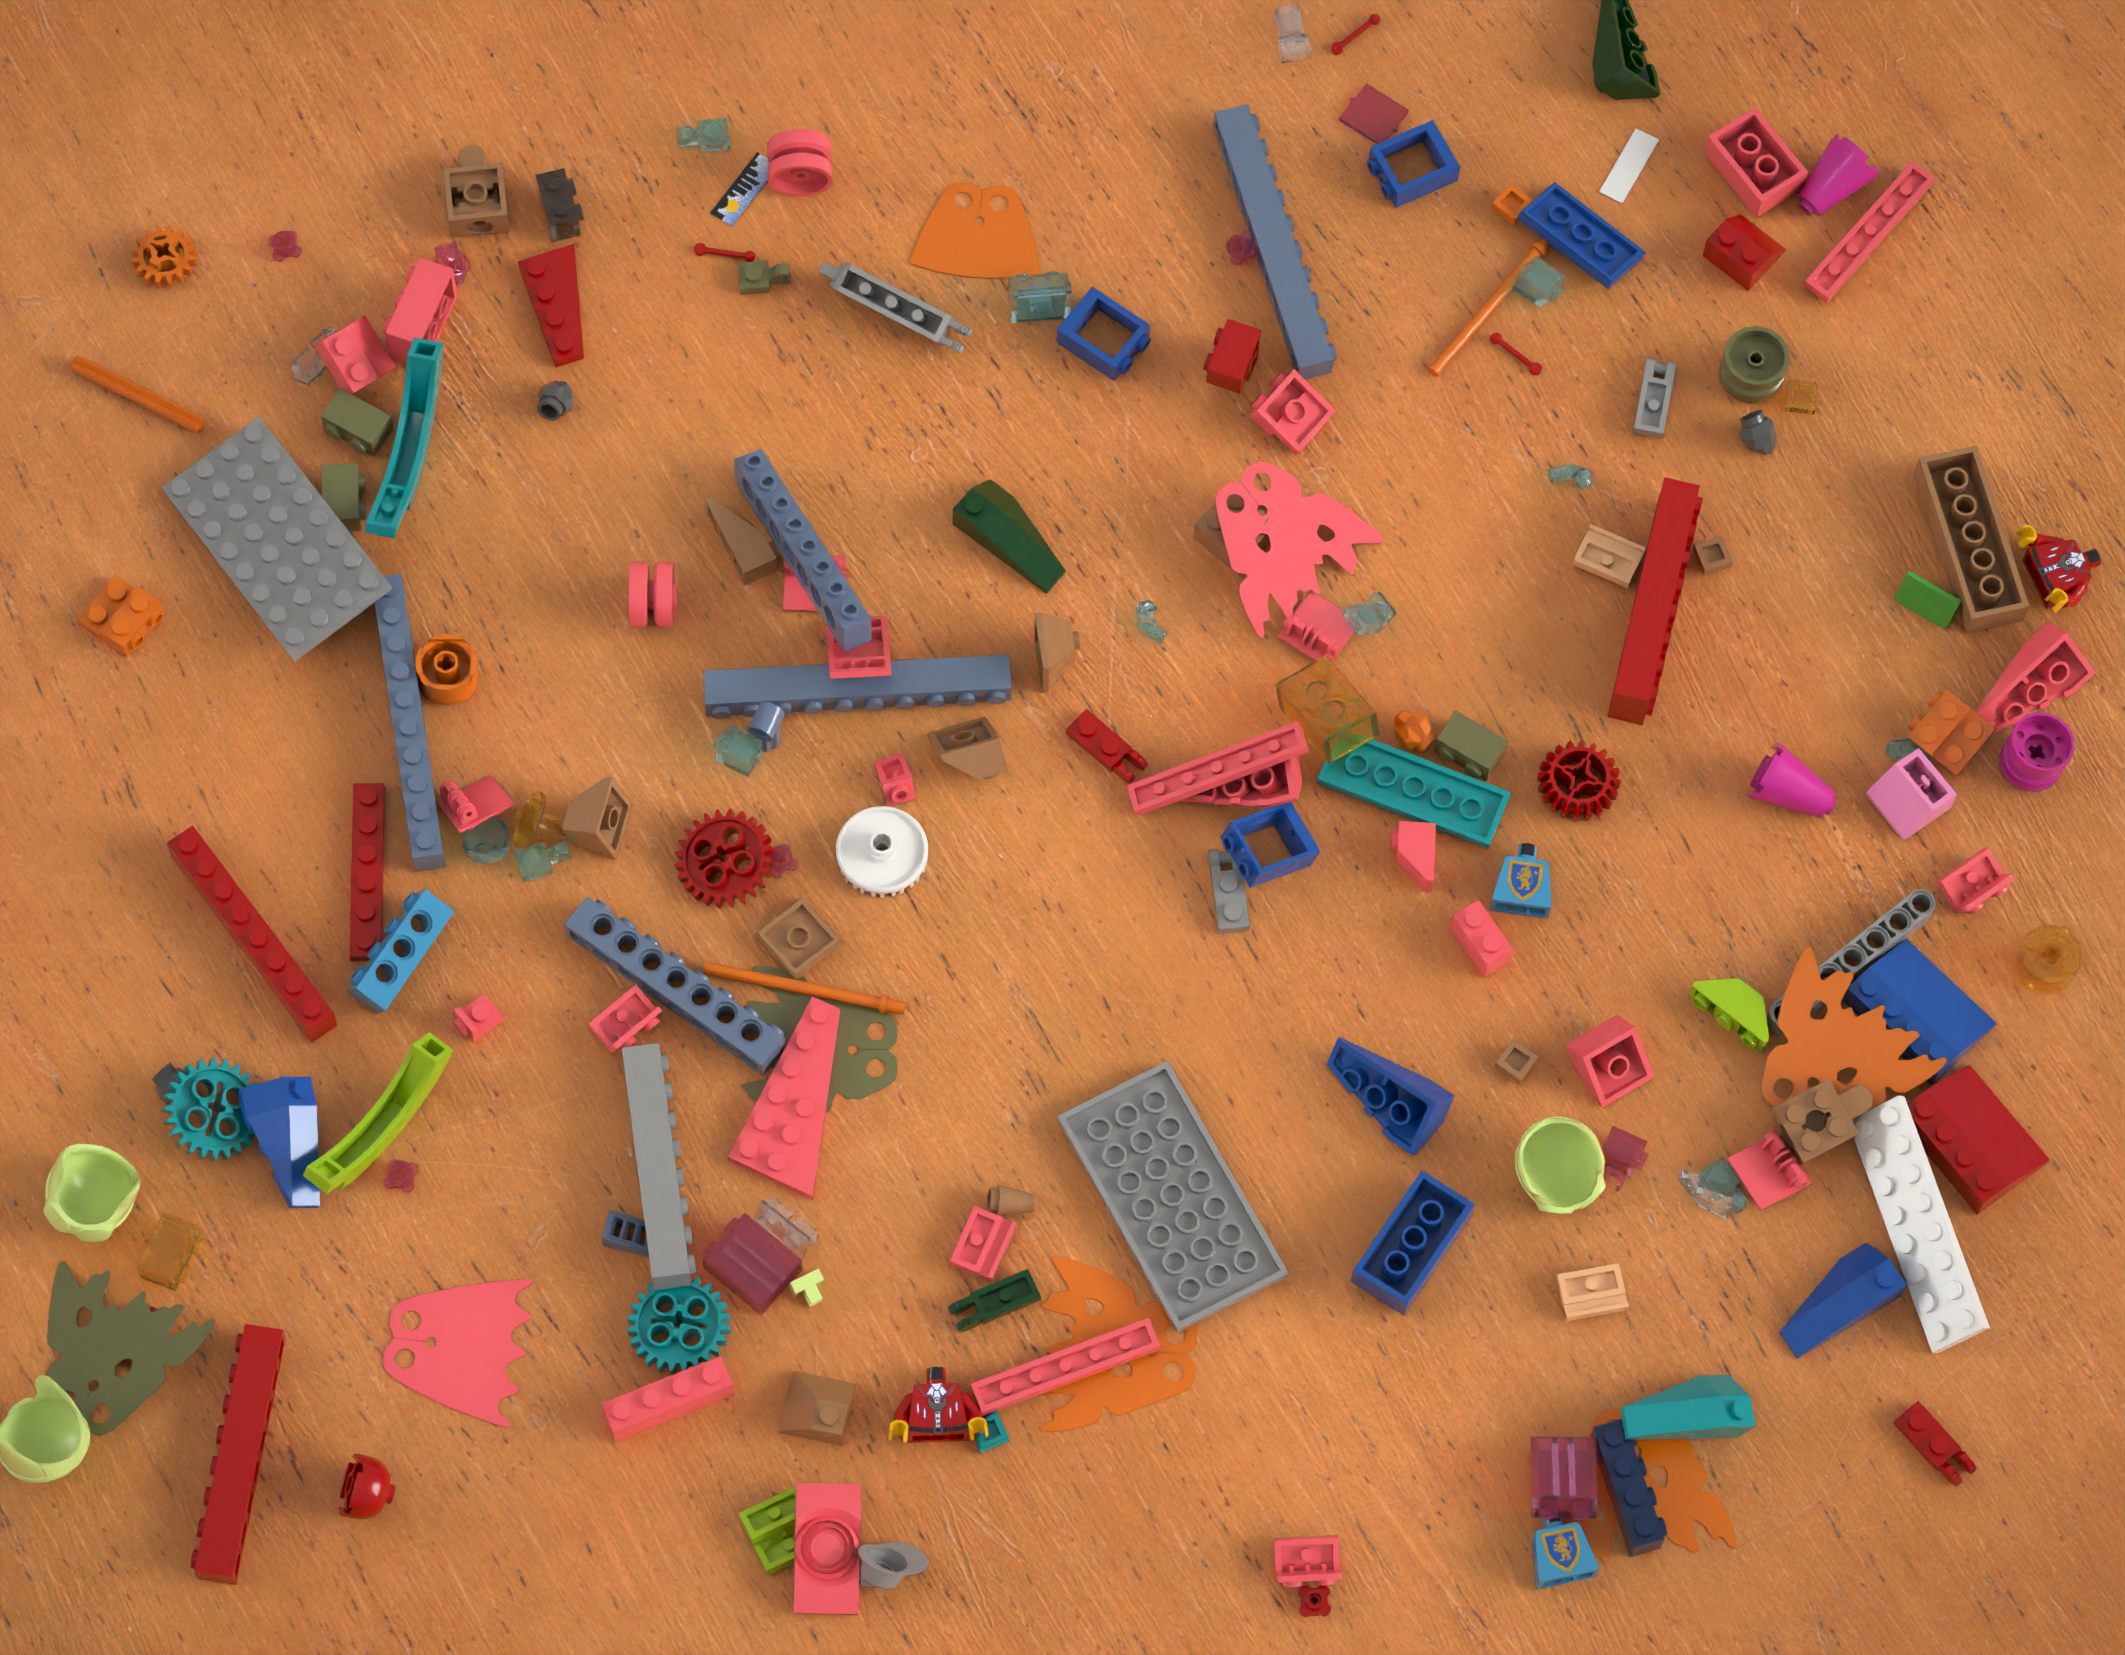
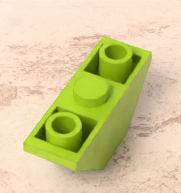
M1740 978L1704 980L1693 983L1688 997L1691 998V1002L1696 1008L1713 1015L1716 1022L1723 1029L1728 1031L1731 1029L1749 1049H1756L1760 1053L1765 1050L1769 1041L1764 997Z

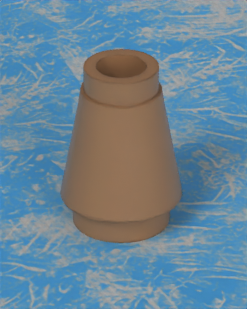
M1002 1185L989 1187L987 1211L999 1216L1033 1212V1193Z

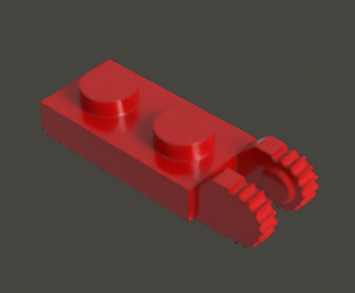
M1088 709L1066 729V734L1107 770L1113 771L1128 784L1135 780V776L1130 769L1121 763L1125 758L1141 771L1148 766L1145 758L1136 750H1133L1127 742Z
M1919 1401L1894 1421V1425L1928 1463L1936 1471L1939 1470L1954 1486L1962 1483V1479L1959 1473L1947 1463L1951 1458H1954L1968 1474H1972L1977 1470L1970 1457L1961 1450L1962 1448Z

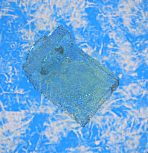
M1375 592L1365 603L1348 606L1342 615L1359 636L1379 633L1396 615V611L1381 592Z

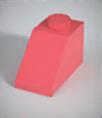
M1399 821L1397 831L1391 832L1390 850H1396L1395 861L1424 891L1431 892L1434 880L1436 823Z

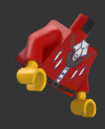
M2024 525L2015 531L2016 535H2020L2023 538L2018 542L2019 547L2029 546L2022 561L2045 608L2053 607L2052 610L2058 612L2061 608L2075 607L2088 591V583L2092 577L2090 569L2101 565L2098 551L2092 549L2081 553L2075 540H2064L2063 538L2039 534L2030 525Z
M931 1367L926 1370L927 1384L914 1385L913 1393L905 1395L895 1411L893 1421L889 1425L888 1440L892 1441L894 1435H901L904 1443L907 1440L908 1443L969 1441V1437L970 1440H974V1434L977 1432H983L985 1438L989 1434L987 1421L982 1417L980 1409L967 1392L961 1391L958 1383H946L945 1368Z

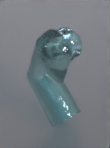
M1570 463L1548 469V476L1552 484L1567 479L1577 480L1576 484L1581 489L1591 487L1593 484L1591 479L1593 474L1588 468Z
M1152 600L1142 601L1136 608L1137 627L1145 635L1160 644L1168 632L1155 623V611L1157 610L1155 602Z
M1911 739L1893 740L1886 746V753L1891 759H1903L1918 748L1929 761L1932 758L1930 754Z

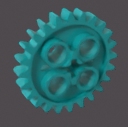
M215 1058L209 1060L208 1066H206L203 1059L196 1062V1069L191 1064H188L184 1067L186 1075L180 1071L174 1075L179 1083L170 1082L167 1085L173 1093L163 1096L165 1101L170 1102V1105L161 1109V1112L170 1114V1118L165 1120L163 1124L173 1125L174 1127L168 1136L171 1137L178 1134L180 1139L177 1141L176 1146L179 1147L184 1143L188 1144L186 1154L189 1155L193 1151L198 1150V1159L200 1160L207 1155V1152L210 1155L211 1161L218 1159L219 1152L224 1160L231 1156L230 1149L238 1155L242 1152L240 1144L248 1147L252 1144L248 1136L256 1137L253 1129L248 1130L244 1122L238 1091L258 1083L248 1084L247 1080L250 1073L247 1072L240 1076L238 1074L240 1070L239 1064L231 1070L228 1069L229 1063L227 1059L222 1061L220 1066H217ZM197 1083H202L207 1087V1098L197 1094ZM217 1083H221V1091L219 1092L217 1100L215 1102L217 1093ZM227 1091H232L237 1095V1106H232L227 1102ZM215 1102L214 1109L219 1111V1113L211 1118L212 1109L208 1108V1106ZM189 1113H195L200 1117L201 1125L199 1128L191 1126L188 1121ZM220 1121L230 1125V1136L221 1134L218 1128ZM210 1122V1135L206 1136V1127Z
M697 1277L689 1286L653 1290V1286L647 1284L649 1294H637L641 1304H631V1309L635 1315H628L627 1319L628 1323L634 1326L627 1328L628 1336L634 1337L630 1340L632 1348H638L636 1351L637 1357L640 1359L647 1356L645 1360L647 1367L652 1366L656 1362L658 1373H661L665 1367H669L670 1375H674L677 1368H681L684 1371L690 1366L699 1365L702 1361H709L711 1354L716 1357L721 1356L717 1345L727 1346V1340L722 1335L731 1334L730 1326L726 1325V1323L731 1322L730 1314L724 1313L728 1309L727 1303L719 1302L722 1298L720 1291L711 1294L713 1288L710 1282L701 1287V1279ZM663 1304L673 1305V1309L667 1313L658 1311V1308ZM695 1307L705 1309L703 1314L699 1316L689 1314ZM653 1320H657V1321H658V1322H656V1323H654V1324H651V1322H652ZM678 1321H683L684 1323L680 1325V1328H674V1326L678 1325ZM707 1326V1328L704 1330L700 1329L699 1327ZM664 1333L669 1336L662 1343L653 1341L654 1337L658 1334ZM690 1337L700 1339V1342L695 1346L684 1344Z

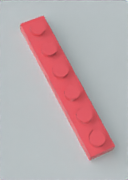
M1912 161L1805 280L1804 287L1825 303H1828L1934 184L1935 177Z
M1296 721L1127 785L1134 812L1137 816L1308 753L1309 749L1302 726Z
M1149 1318L971 1383L970 1388L982 1416L1156 1352L1160 1350V1344Z

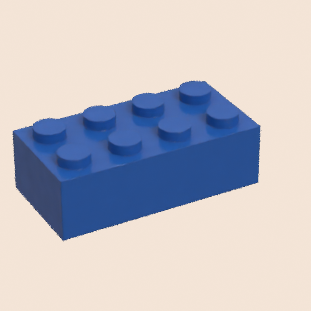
M1421 1170L1354 1268L1351 1282L1404 1316L1471 1218L1475 1204Z

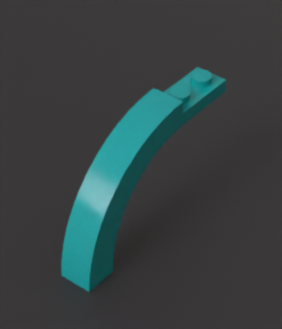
M414 337L407 353L404 392L396 437L383 482L366 521L365 533L395 538L406 510L411 508L423 471L432 433L440 386L444 343Z

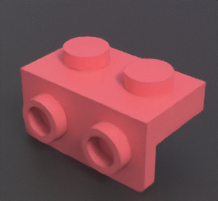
M1982 848L1936 882L1954 912L1972 914L1984 906L1983 901L1990 896L1996 897L2004 893L2008 889L2007 884L2013 881L2014 878L2011 874H2004L1989 848Z
M634 985L587 1026L611 1054L616 1049L622 1052V1048L630 1047L636 1042L633 1035L640 1029L647 1033L660 1022L656 1016L662 1010L659 1006L656 1008L641 989Z
M1338 1535L1273 1538L1275 1578L1278 1583H1283L1284 1587L1302 1586L1303 1581H1315L1316 1585L1325 1586L1334 1584V1580L1342 1579Z

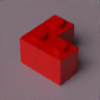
M1227 319L1224 329L1218 328L1213 342V345H1215L1213 354L1208 353L1203 367V370L1207 371L1206 382L1240 394L1245 381L1249 382L1257 362L1262 330Z

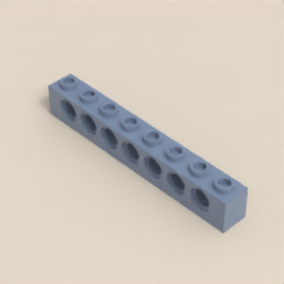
M762 449L734 459L735 483L843 651L846 652L872 641L871 617Z
M587 896L565 922L566 936L763 1076L785 1049L783 1031L773 1023L768 1025L759 1019L758 1013L747 1005L742 1007L736 1003L733 995L722 987L717 989L709 983L710 980L698 970L693 972L684 966L685 962L673 952L668 954L660 948V944L649 935L644 937L635 931L636 927L624 917L619 919L611 913V909L600 900L595 902ZM600 927L611 929L606 935L595 933ZM631 944L635 946V949L629 953L620 951L623 945ZM649 962H657L660 964V966L655 970H647L646 968H644V966ZM675 979L685 982L679 988L669 986V983ZM698 997L709 999L707 1004L701 1006L696 1005L693 1001ZM724 1014L734 1017L729 1023H722L718 1020ZM748 1032H755L759 1035L753 1041H747L743 1038Z

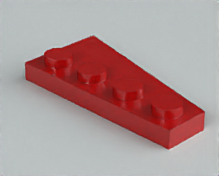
M574 244L518 261L520 273L555 367L584 359Z

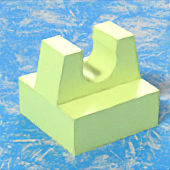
M818 1268L790 1282L788 1288L793 1298L803 1294L807 1304L811 1307L823 1299L817 1286L823 1283L824 1278Z

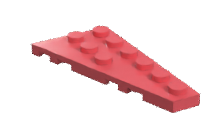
M813 996L728 1155V1161L812 1200L841 1013L839 1008Z

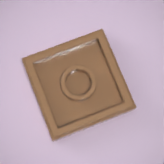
M801 897L755 933V938L786 973L795 980L799 979L842 945L841 938L804 897Z

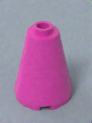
M1836 134L1830 140L1800 191L1798 198L1801 202L1798 205L1807 215L1812 216L1815 214L1820 216L1873 181L1879 174L1877 167L1874 164L1870 168L1865 162L1869 157L1846 137L1839 140V135Z
M1775 743L1771 747V749L1775 750V753L1772 757L1765 755L1750 783L1755 789L1754 791H1748L1747 795L1754 800L1819 818L1824 813L1829 815L1837 801L1833 797L1835 791L1787 748L1779 743Z

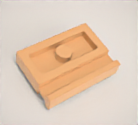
M1590 524L1572 565L1628 589L1644 556L1646 547Z
M1619 1263L1557 1274L1556 1276L1566 1321L1626 1311L1629 1308Z

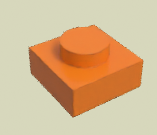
M1510 183L1492 202L1491 208L1512 225H1515L1518 221L1519 213L1533 200Z

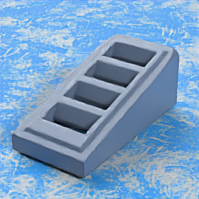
M610 1210L602 1235V1245L649 1257L647 1237L644 1245L639 1244L642 1231H646L644 1220ZM616 1225L622 1226L619 1237L614 1236ZM629 1228L635 1229L632 1241L626 1240Z

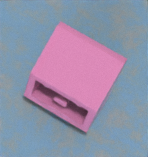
M1919 748L1894 764L1865 794L1903 841L1951 809L1957 796L1955 791Z

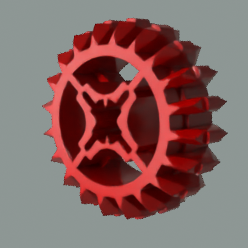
M1583 739L1579 741L1578 747H1575L1570 740L1566 744V749L1558 744L1555 747V753L1549 751L1546 754L1547 761H1542L1539 769L1542 772L1538 773L1537 776L1538 782H1541L1538 786V791L1545 794L1542 799L1544 804L1553 802L1550 808L1552 812L1561 809L1562 819L1566 818L1568 813L1573 814L1574 822L1578 820L1579 815H1583L1585 820L1588 821L1591 819L1592 813L1599 817L1602 815V808L1610 809L1612 805L1611 800H1616L1618 796L1616 789H1619L1621 783L1619 779H1616L1620 773L1619 768H1612L1615 763L1614 758L1605 759L1606 749L1596 752L1595 743L1591 744L1590 748L1584 747ZM1573 762H1578V763H1579V764L1576 765V766L1566 765V764H1568V763H1573ZM1590 766L1598 772L1602 782L1598 781V777L1592 775L1589 769ZM1584 772L1582 783H1578L1576 789H1574L1576 778H1579L1581 773ZM1555 779L1559 780V784L1566 787L1568 790L1567 795L1559 789ZM1582 795L1591 796V798L1577 799Z

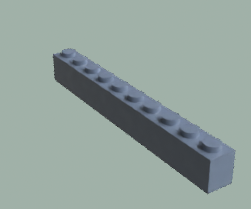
M1248 104L1214 112L1213 128L1293 369L1304 379L1332 373L1333 361L1337 360L1333 343L1328 344L1326 335H1328L1327 323L1324 317H1319L1317 311L1319 309L1318 296L1315 291L1311 292L1310 273L1307 266H1302L1300 260L1302 258L1301 246L1298 240L1294 241L1291 233L1294 232L1291 216L1285 215L1283 209L1285 207L1283 192L1281 189H1276L1274 183L1277 181L1276 171L1273 164L1268 165L1266 156H1268L1267 144L1265 139L1260 140L1257 132L1260 131L1258 117L1256 114H1251Z
M402 574L388 575L384 577L393 589L375 602L412 859L415 872L444 868L446 864Z
M1009 655L898 660L891 661L892 676L830 679L829 664L703 671L706 716H712L716 719H724L730 715L742 714L745 717H754L760 703L763 701L777 705L785 712V715L804 711L807 714H817L822 710L849 712L856 708L877 711L883 707L894 706L898 709H909L914 705H927L928 707L937 708L951 703H957L960 706H970L975 702L1002 704L1005 701L1011 700Z

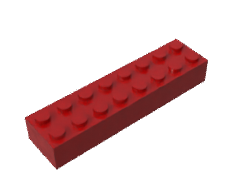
M1664 477L1607 714L1609 718L1643 725L1645 716H1652L1665 664V656L1672 634L1671 630L1678 608L1679 596L1683 587L1684 575L1690 557V549L1696 531V523L1703 501L1702 497H1698L1700 485Z

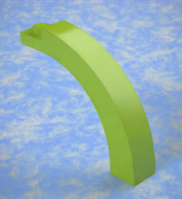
M430 1032L414 1042L396 1075L370 1111L337 1145L309 1164L303 1176L326 1194L336 1187L342 1190L354 1181L385 1151L411 1120L441 1076L454 1050Z

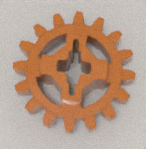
M158 225L156 226V233L152 234L149 230H146L145 239H136L138 247L132 248L134 257L132 258L133 267L137 268V276L139 278L144 277L147 285L156 281L158 289L162 287L163 283H167L169 288H173V281L177 280L183 284L184 274L187 276L193 275L191 267L197 266L195 257L197 255L196 247L193 246L190 236H184L181 228L174 233L172 225H168L166 231H162ZM180 248L184 251L183 259L180 257ZM146 255L149 257V266L145 263Z

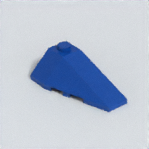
M1341 1037L1337 1038L1326 1064L1349 1093H1354L1364 1104V1111L1369 1117L1374 1116L1384 1128L1382 1130L1384 1135L1411 1155H1416L1444 1122L1455 1096L1432 1080Z
M280 1077L240 1089L238 1095L244 1122L248 1130L253 1129L260 1143L258 1149L261 1155H266L273 1167L274 1172L272 1176L289 1208H318L320 1206V1188L303 1176L306 1167L318 1159L317 1105L311 1077Z
M1865 1243L1840 1258L1779 1333L1798 1359L1901 1297L1907 1284L1888 1257L1870 1244Z

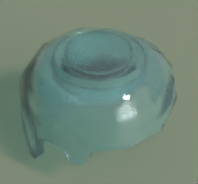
M490 817L479 823L473 830H466L463 848L466 855L472 861L489 865L500 861L508 854L510 828L505 821Z

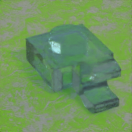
M726 118L697 121V129L691 126L678 127L679 147L700 145L701 152L730 149Z
M543 841L514 850L524 882L554 873L552 864L572 859L567 841L558 842L549 849H546Z
M1724 1157L1698 1173L1697 1179L1715 1202L1724 1198L1735 1214L1746 1208L1745 1204L1748 1200L1737 1189L1741 1186L1742 1182Z

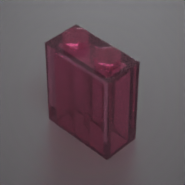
M744 1213L739 1219L735 1217L728 1223L724 1229L725 1235L718 1242L714 1240L707 1246L703 1252V1266L705 1270L758 1314L762 1315L790 1282L803 1270L801 1258Z
M1531 1436L1529 1453L1531 1518L1596 1519L1597 1474L1595 1437Z

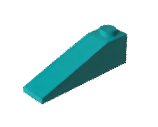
M1701 1375L1620 1408L1625 1440L1738 1438L1756 1426L1750 1395L1730 1375Z

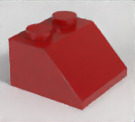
M1739 214L1726 219L1706 240L1702 256L1749 291L1785 253L1786 249Z

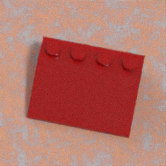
M1971 1065L1933 1085L1907 1103L1925 1153L1977 1215L2050 1161Z

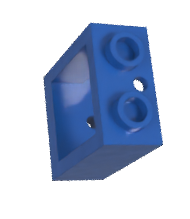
M1433 120L1370 147L1369 159L1367 160L1370 173L1373 176L1377 175L1381 182L1380 187L1384 197L1387 200L1391 199L1395 208L1458 181L1460 165ZM1423 142L1438 169L1400 185L1385 158Z
M1092 286L1058 327L1056 343L1115 381L1120 373L1123 375L1127 373L1133 364V357L1138 352L1143 353L1151 341L1149 337L1150 325ZM1098 309L1134 333L1114 358L1078 335Z
M1291 802L1273 806L1234 820L1228 824L1220 837L1224 849L1230 853L1237 865L1240 876L1246 880L1250 888L1309 867L1320 852ZM1274 826L1292 857L1262 868L1243 836Z

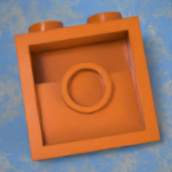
M114 575L79 616L77 622L78 625L127 657L132 650L135 651L141 646L145 638L144 635L149 629L156 627L161 622L164 609L160 600L138 585L135 588L117 575Z
M1946 689L1944 693L1938 691L1930 699L1927 705L1931 709L1924 717L1919 714L1911 722L1908 729L1912 732L1908 737L1952 773L1959 776L1997 729L1951 691Z

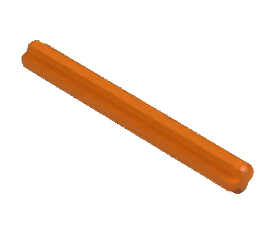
M80 355L75 356L71 362L72 372L195 433H198L205 423L203 416Z

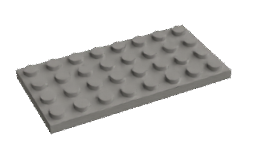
M259 416L162 487V490L294 662L393 589Z
M1168 1061L1057 1116L1059 1125L1176 1333L1288 1277L1289 1272Z

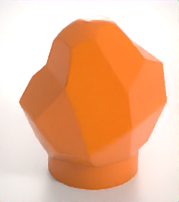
M1404 710L1400 711L1394 718L1396 737L1409 750L1416 748L1422 753L1437 736L1431 730L1433 726L1426 715Z

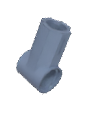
M763 701L760 703L747 729L756 741L757 749L764 752L779 747L781 742V722L785 716V712L780 707L770 702Z

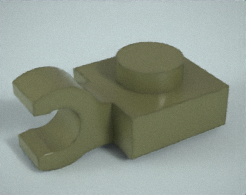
M768 260L738 263L741 295L770 292V284L791 283L788 263L777 264L772 268H769Z

